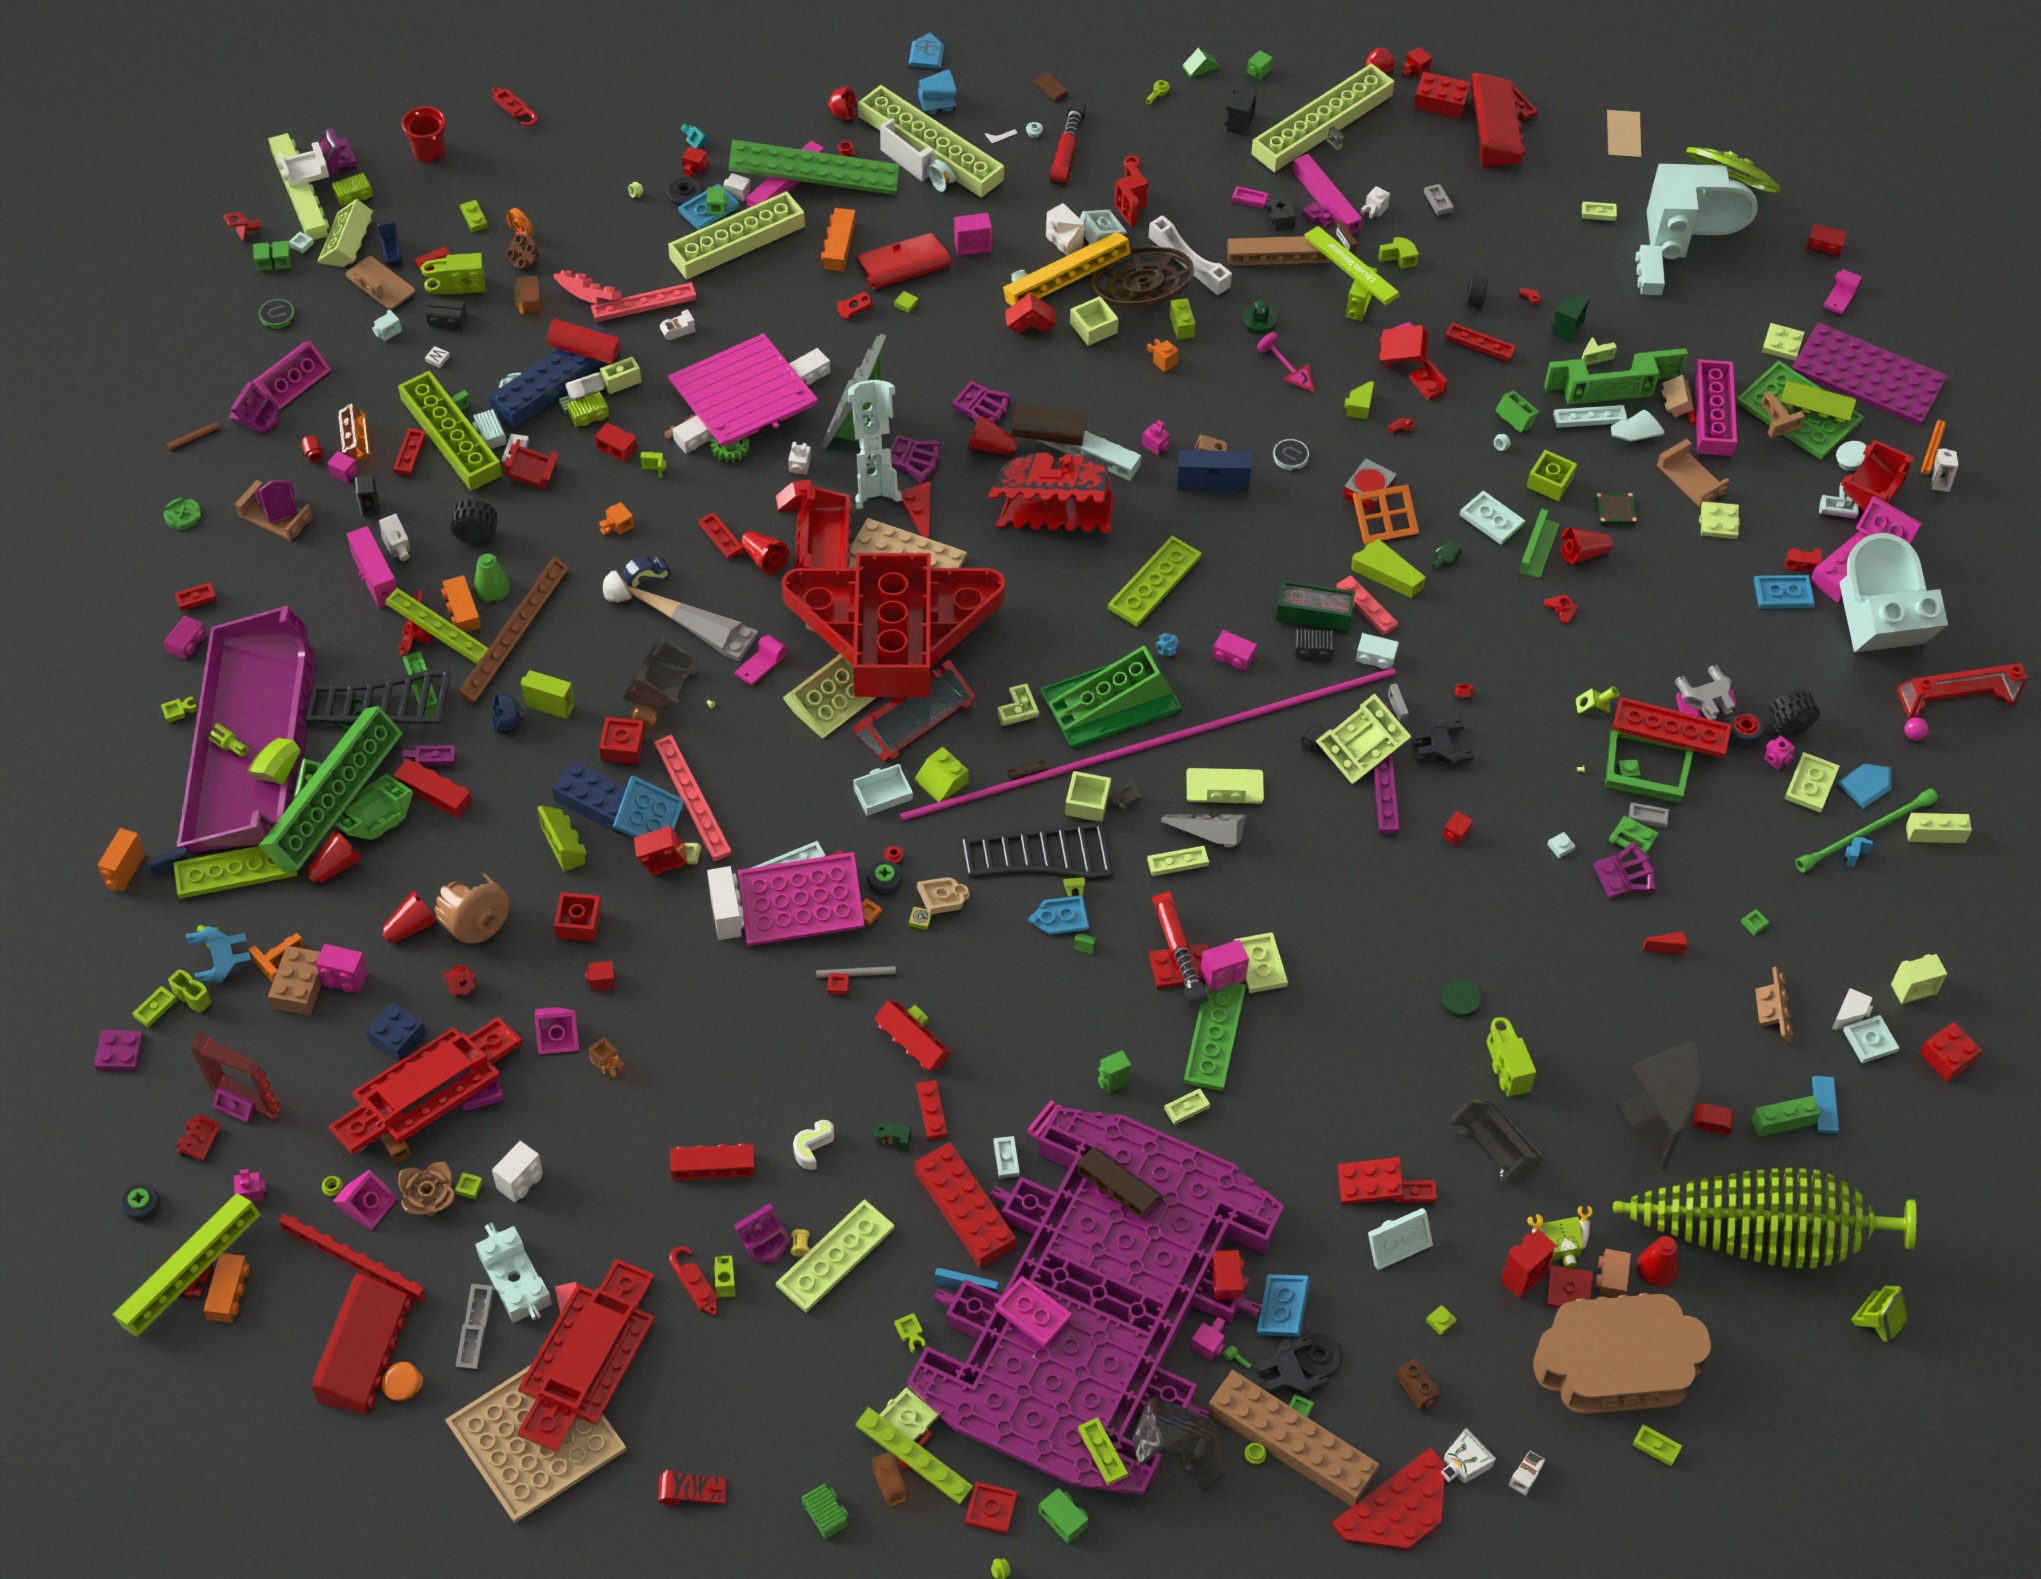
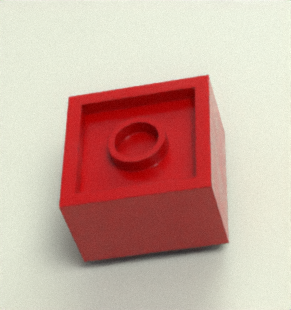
M606 717L599 746L601 761L639 765L645 738L644 721Z
M671 826L634 837L636 857L651 875H658L661 872L680 868L688 864L685 844Z

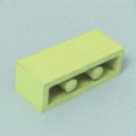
M1911 813L1906 824L1908 842L1966 843L1972 831L1969 814Z

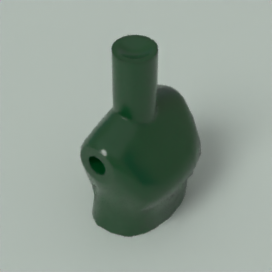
M1447 540L1445 544L1436 550L1435 555L1438 559L1432 564V568L1437 570L1443 563L1452 565L1456 557L1462 553L1461 547L1454 541Z

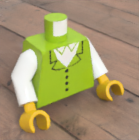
M1579 1206L1577 1211L1581 1216L1580 1220L1578 1217L1543 1223V1218L1539 1214H1536V1223L1533 1222L1532 1217L1527 1219L1528 1224L1534 1228L1532 1233L1539 1229L1557 1245L1552 1261L1563 1260L1565 1268H1573L1577 1265L1575 1257L1580 1256L1582 1249L1587 1245L1590 1235V1220H1588V1217L1592 1214L1590 1206L1587 1207L1588 1212L1585 1215L1582 1214V1206Z

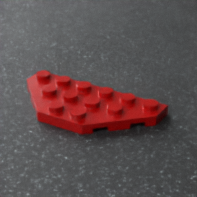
M1429 1448L1335 1519L1331 1526L1346 1543L1359 1542L1366 1543L1369 1546L1384 1548L1389 1546L1396 1547L1398 1550L1408 1551L1441 1525L1444 1475L1441 1471L1445 1469V1463L1432 1448Z

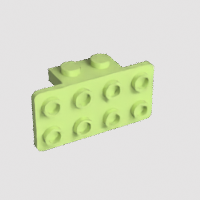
M1187 769V800L1189 802L1263 803V772L1261 770Z

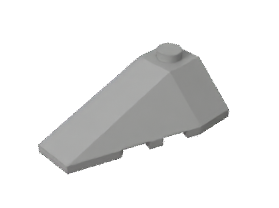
M1180 814L1165 815L1161 818V822L1217 844H1224V847H1235V845L1241 842L1246 815L1220 814V816L1211 818L1209 814H1202L1192 818L1193 815Z

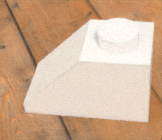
M1850 988L1832 1029L1838 1030L1862 1021L1864 1016L1869 1017L1873 1008L1870 1005L1872 997Z

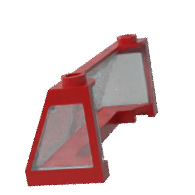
M2022 663L1915 678L1899 685L1897 691L1910 720L1911 718H1919V711L1924 710L1926 706L1924 702L1960 696L1992 692L1994 699L2000 697L2006 700L2007 706L2015 705L2028 677Z

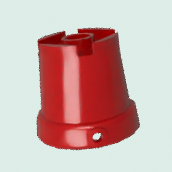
M426 106L414 108L407 112L403 117L402 127L405 136L409 139L415 158L425 163L434 162L433 159L437 157L441 159L446 151L444 134L446 119L444 114L439 109Z

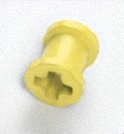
M800 1229L792 1231L793 1247L791 1248V1254L798 1257L805 1256L810 1251L808 1248L809 1231Z

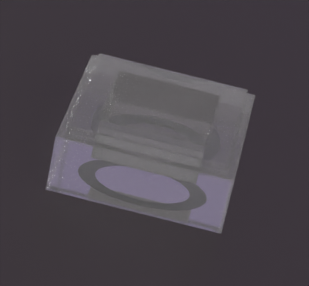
M1332 126L1329 128L1327 141L1337 150L1341 149L1344 136Z

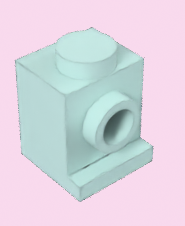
M388 310L385 316L374 321L375 326L372 328L374 334L377 337L380 336L384 341L402 332L400 320L391 310Z

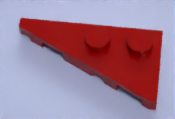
M926 482L902 491V500L900 502L920 535L929 538L930 482Z

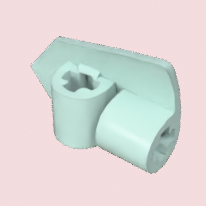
M1646 410L1640 411L1629 419L1623 418L1611 426L1612 437L1630 442L1664 435L1663 428Z

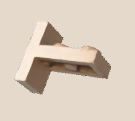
M1771 391L1764 393L1761 405L1773 420L1767 433L1770 438L1802 427L1805 418L1802 411L1789 415L1788 411L1783 408L1778 398Z

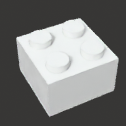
M521 1141L492 1169L497 1190L515 1203L519 1198H523L527 1194L529 1188L534 1183H537L543 1174L539 1154Z

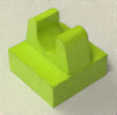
M1084 877L1063 879L1064 887L1069 897L1072 896V889L1074 888L1078 890L1079 896L1083 895Z

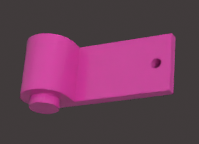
M1844 269L1841 272L1838 271L1834 281H1837L1823 307L1830 309L1832 312L1843 314L1856 293L1862 276Z
M771 635L763 636L758 643L759 652L734 672V675L751 686L778 664L788 651V647Z

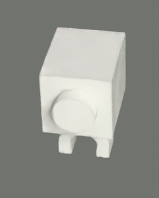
M1376 186L1367 195L1366 205L1361 208V214L1364 215L1365 212H1369V218L1371 219L1374 215L1380 217L1388 208L1390 193Z
M793 442L788 460L789 472L807 475L811 460V447L806 446L805 443L803 445H796L797 443Z

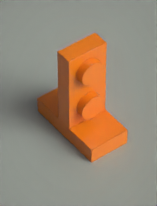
M298 933L286 938L283 943L270 949L265 955L255 945L248 949L252 961L272 983L277 973L276 968L280 965L286 946L305 948L302 937Z

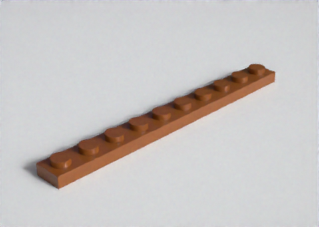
M555 556L550 560L457 692L472 704L476 701L569 568L566 564Z

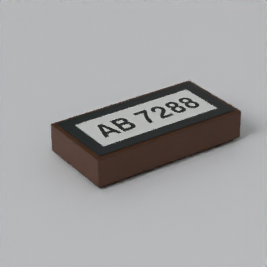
M1342 220L1336 222V237L1343 247L1353 255H1356V240Z

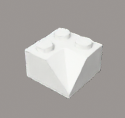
M1063 203L1048 211L1046 220V237L1048 240L1052 241L1067 256L1082 248L1084 222Z

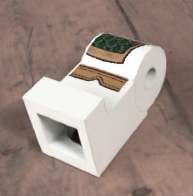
M688 309L682 311V315L673 319H667L660 324V330L667 340L696 332L694 319Z
M1530 1450L1513 1474L1509 1486L1526 1496L1546 1459Z

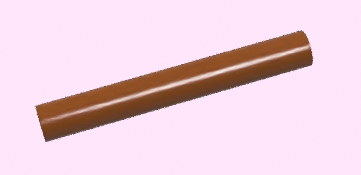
M215 422L168 443L167 446L171 451L220 429L219 425Z

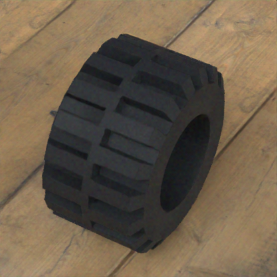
M465 499V501H459L458 504L454 505L449 529L451 534L456 539H460L461 542L475 545L485 544L495 537L498 513L494 507H491V504L485 503L482 500Z
M1798 689L1777 698L1768 708L1767 715L1779 735L1792 736L1813 726L1818 721L1821 711L1809 691Z

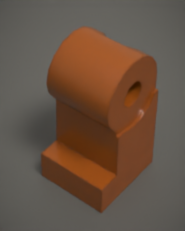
M388 1133L379 1137L394 1165L411 1156L405 1140L398 1144ZM404 1151L402 1155H400V1156H395V1155L399 1154L400 1152Z

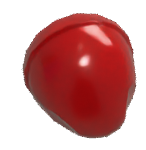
M1385 48L1373 50L1368 55L1365 63L1366 67L1372 63L1385 74L1390 73L1395 66L1393 54Z

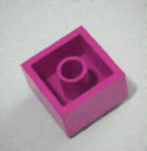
M1240 940L1203 951L1200 973L1209 991L1221 990L1227 985L1238 984L1246 979L1249 957Z
M324 944L316 962L321 983L328 988L336 987L346 992L360 993L368 975L363 953Z

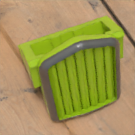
M1885 1285L1881 1291L1874 1290L1851 1320L1854 1325L1874 1327L1884 1342H1890L1901 1331L1908 1319L1904 1295L1901 1291L1902 1288L1900 1286Z

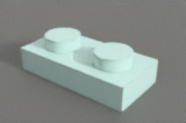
M1014 1136L994 1138L993 1143L999 1179L1019 1177L1020 1172Z

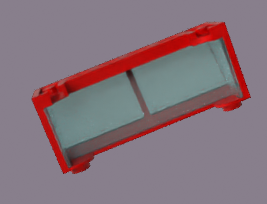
M947 660L930 674V697H895L877 711L866 716L852 729L883 761L887 758L892 760L900 754V749L957 709L962 707L964 710L971 705V699L975 697V694L952 662Z

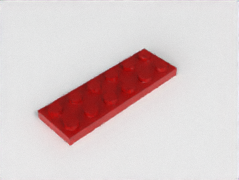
M1620 697L1612 730L1724 758L1732 725Z

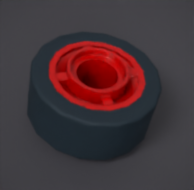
M1749 710L1737 711L1731 715L1728 724L1732 725L1729 739L1734 744L1741 747H1751L1760 741L1764 731V722L1755 712Z

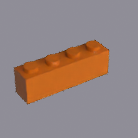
M835 208L834 214H831V227L827 228L828 239L824 241L825 252L821 253V262L824 263V269L844 272L856 223L855 210Z

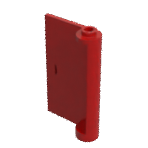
M932 233L856 255V259L868 273L867 284L873 290L951 266V259L947 250Z

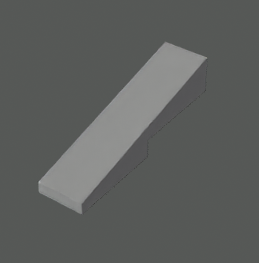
M471 1284L465 1324L462 1325L456 1361L457 1368L478 1370L495 1292L493 1286Z

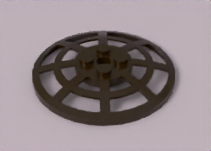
M1163 246L1139 247L1130 249L1131 254L1096 270L1091 281L1095 295L1097 297L1100 296L1105 303L1120 307H1143L1164 302L1180 294L1191 283L1194 277V267L1190 257L1180 250ZM1146 255L1166 256L1162 263H1141L1140 256ZM1133 258L1134 265L1126 267L1118 273L1110 269L1119 262ZM1172 258L1183 262L1187 268L1178 272L1168 264ZM1153 267V268H1157V269L1155 270V269H1143V268ZM1165 269L1173 275L1164 278L1162 272ZM1133 270H1136V271L1130 273L1129 275H1127L1126 277L1123 276V275H1125V274L1128 273V272H1131V271H1133ZM1189 272L1187 280L1177 287L1180 277ZM1104 273L1112 277L1108 288L1098 287V282ZM1119 280L1123 282L1124 287L1114 288V285ZM1174 280L1171 288L1164 287L1165 283ZM1100 292L1110 293V295L1117 300L1108 298L1102 295ZM1125 292L1128 296L1122 298L1116 293ZM1159 292H1165V293H1163V294H1161V295H1159V296H1157V297H1154V298H1152V296H1151V295L1157 294V293H1159ZM1145 297V300H1132L1133 298Z

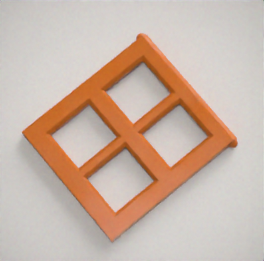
M1408 484L1358 494L1353 493L1365 545L1370 542L1373 543L1377 539L1383 541L1419 534ZM1402 493L1405 508L1389 511L1386 496ZM1378 498L1381 513L1365 515L1362 500ZM1406 513L1410 528L1393 531L1390 516ZM1383 517L1386 532L1369 535L1366 520Z

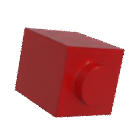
M1456 811L1444 828L1443 838L1449 843L1460 846L1471 831L1473 820Z
M612 961L588 964L589 971L585 972L586 984L590 983L591 991L615 988Z

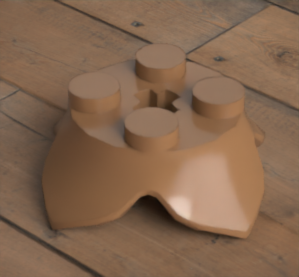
M433 1163L425 1171L417 1168H408L400 1171L398 1184L400 1191L404 1195L402 1207L406 1212L432 1217L453 1202L455 1192L451 1188L452 1174L447 1163Z

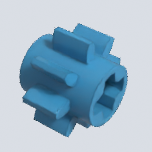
M1170 633L1160 635V640L1156 642L1159 653L1161 655L1165 654V656L1168 655V657L1176 654L1175 649L1179 648L1176 636L1170 635Z

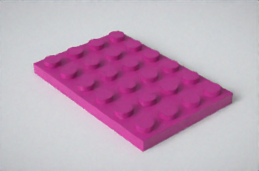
M854 852L737 870L747 946L865 928Z

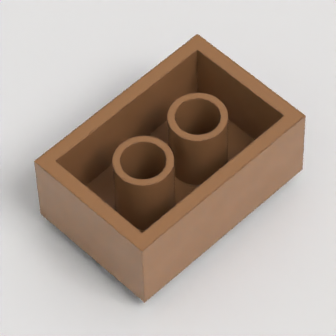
M286 946L268 995L272 1009L311 1016L322 985L316 967V962L321 952Z

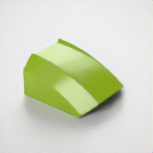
M277 738L257 755L248 769V774L258 781H269L283 785L300 753V748L294 740Z

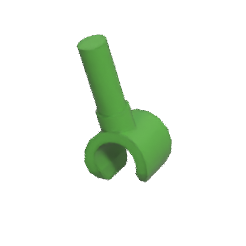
M1229 1346L1222 1353L1227 1361L1235 1358L1248 1369L1252 1366V1364L1239 1355L1238 1350L1234 1346Z

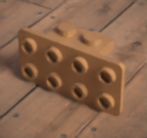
M372 256L366 257L346 272V277L389 310H393L415 294V288Z

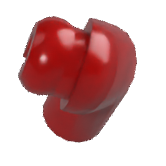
M1520 287L1518 296L1527 297L1534 305L1541 302V297L1536 290Z
M1400 418L1388 426V431L1391 434L1398 430L1410 431L1414 428L1415 422L1412 419Z

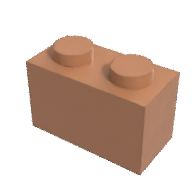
M1605 1249L1603 1256H1599L1598 1268L1601 1269L1600 1275L1597 1274L1595 1287H1599V1296L1617 1298L1620 1295L1626 1294L1631 1253Z

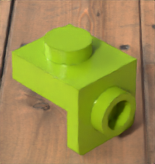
M641 452L642 469L658 470V476L662 478L663 471L667 470V461L663 459V453Z

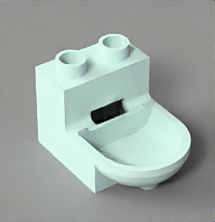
M1659 164L1647 208L1650 245L1661 246L1662 257L1667 259L1686 257L1691 235H1727L1748 226L1757 214L1756 196L1743 183L1729 180L1727 166Z
M1877 533L1863 538L1854 546L1847 561L1848 575L1839 582L1854 653L1925 644L1948 626L1941 590L1926 591L1919 557L1909 543L1892 534Z

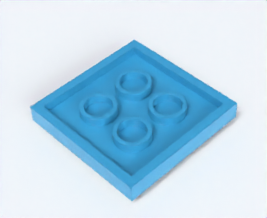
M632 776L629 779L612 828L631 837L641 836L671 826L674 830L684 799L636 776Z

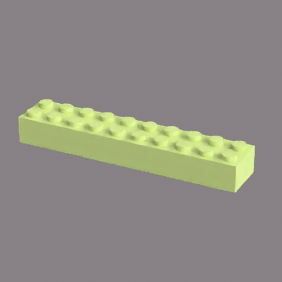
M1371 63L1253 139L1251 154L1273 172H1276L1333 135L1335 131H1339L1391 97L1395 81Z
M882 85L858 102V114L861 119L879 131L880 126L891 118L895 119V134L918 152H921L928 146L934 149V159L946 163L956 177L955 181L979 197H984L1004 180V165Z

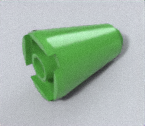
M492 554L481 555L477 562L473 589L476 597L483 602L501 601L510 592V581L496 557Z

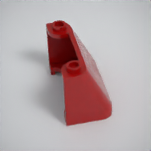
M1875 439L1871 445L1866 446L1863 452L1865 458L1856 472L1848 477L1845 476L1841 483V486H1843L1842 490L1864 512L1874 496L1891 504L1903 486L1914 457Z

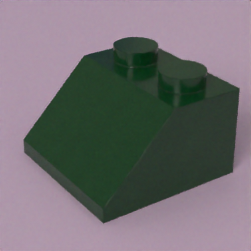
M1590 296L1567 299L1563 301L1561 306H1557L1554 312L1556 317L1551 325L1553 327L1552 335L1568 342L1573 340L1585 321Z

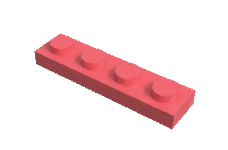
M1351 575L1337 583L1336 588L1355 591L1353 606L1383 636L1398 627V622Z

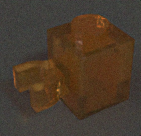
M604 1037L588 1049L590 1061L603 1074L609 1070L610 1075L615 1077L617 1075L614 1070L615 1067H620L622 1071L625 1069V1064L618 1060L617 1050Z

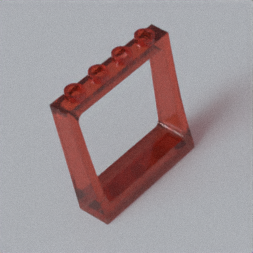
M198 1031L190 1049L210 1089L216 1092L217 1088L224 1087L256 1102L254 1110L275 1119L280 1108V1102L275 1101V1092L270 1090L271 1083L265 1079L266 1072L260 1069L258 1063L222 1046L203 1032ZM220 1063L248 1074L259 1095L229 1078L224 1073Z

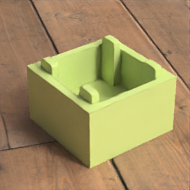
M1937 954L1924 955L1921 959L1910 962L1908 960L1903 961L1891 985L1901 1004L1938 994L1947 972Z

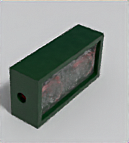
M1282 579L1276 621L1349 632L1355 591Z

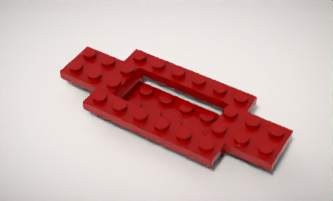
M499 1017L469 1036H466L464 1033L460 1034L453 1027L352 1092L353 1097L360 1106L328 1126L329 1130L352 1155L385 1133H388L400 1144L501 1078L500 1072L492 1064L521 1046L522 1040ZM466 1068L471 1071L404 1116L402 1115L401 1111Z
M616 1258L601 1286L595 1291L577 1284L518 1387V1392L536 1399L518 1430L519 1437L557 1453L577 1417L597 1426L654 1322L655 1316L637 1309L654 1279V1274ZM624 1325H626L625 1328H624V1330L622 1331V1333H621L619 1339L617 1340V1342H616L614 1348L612 1349V1351H611L609 1357L607 1358V1360H606L604 1366L602 1367V1369H601L599 1375L597 1376V1378H596L594 1384L592 1385V1387H591L589 1393L587 1394V1390L589 1389V1387H590L592 1381L594 1380V1378H595L597 1372L599 1371V1369H600L602 1363L604 1362V1360H605L607 1354L609 1353L611 1347L613 1346V1344H614L616 1338L618 1337V1335H619L621 1329L623 1328Z

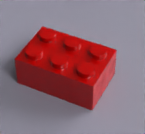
M1423 72L1415 96L1414 109L1462 119L1469 97L1471 82Z
M1539 1229L1533 1234L1529 1232L1523 1238V1243L1519 1247L1515 1245L1509 1251V1258L1505 1262L1506 1267L1502 1271L1501 1283L1519 1299L1548 1273L1557 1245Z

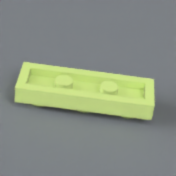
M1204 846L1151 855L1147 859L1152 876L1209 866Z

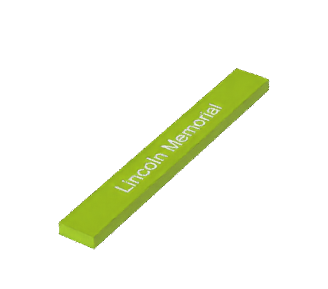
M1319 226L1304 234L1307 241L1385 305L1400 297L1399 292Z

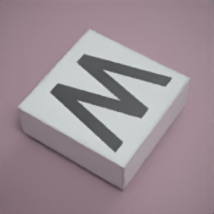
M434 346L425 357V362L441 368L450 357V354Z

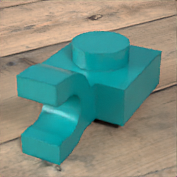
M685 123L681 127V130L688 135L686 141L693 148L701 149L708 136L698 127L691 125L689 127Z

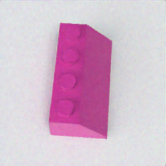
M308 341L302 343L252 382L263 394H269L279 405L277 410H280L327 374L331 368L313 343Z

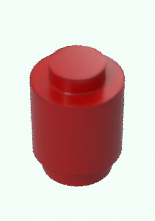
M305 437L301 445L306 458L310 462L320 461L323 457V450L318 437Z

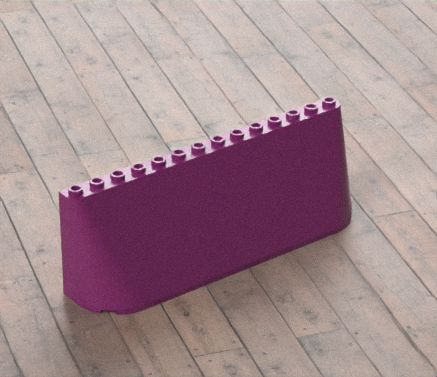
M289 606L211 627L177 841V848L185 846L187 853L259 845L293 802L298 770L303 760L307 722H305L304 718L313 685L315 650L314 645L310 646L307 634L310 633L306 625ZM216 723L234 733L239 742L248 746V751L243 749L247 753L245 756L240 757L231 749L225 751L208 739L209 736L214 737L211 735L212 730L219 731L214 727ZM277 738L294 740L300 748V753L283 785L269 781H258L248 774V769L257 755Z

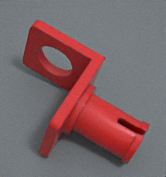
M242 212L224 214V219L230 227L237 226L236 232L242 241H245L247 231H260L262 228L259 219L247 221ZM230 218H237L238 222H233Z

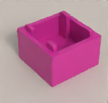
M988 213L954 217V242L958 256L991 252L992 227Z

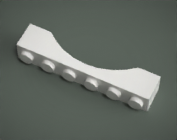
M1163 215L1150 223L1149 238L1158 246L1180 250L1190 257L1193 262L1194 276L1215 294L1220 295L1231 287L1232 273L1220 263L1209 262L1197 255L1184 242L1175 226ZM1175 259L1184 268H1187V266L1183 262L1179 261L1178 259Z

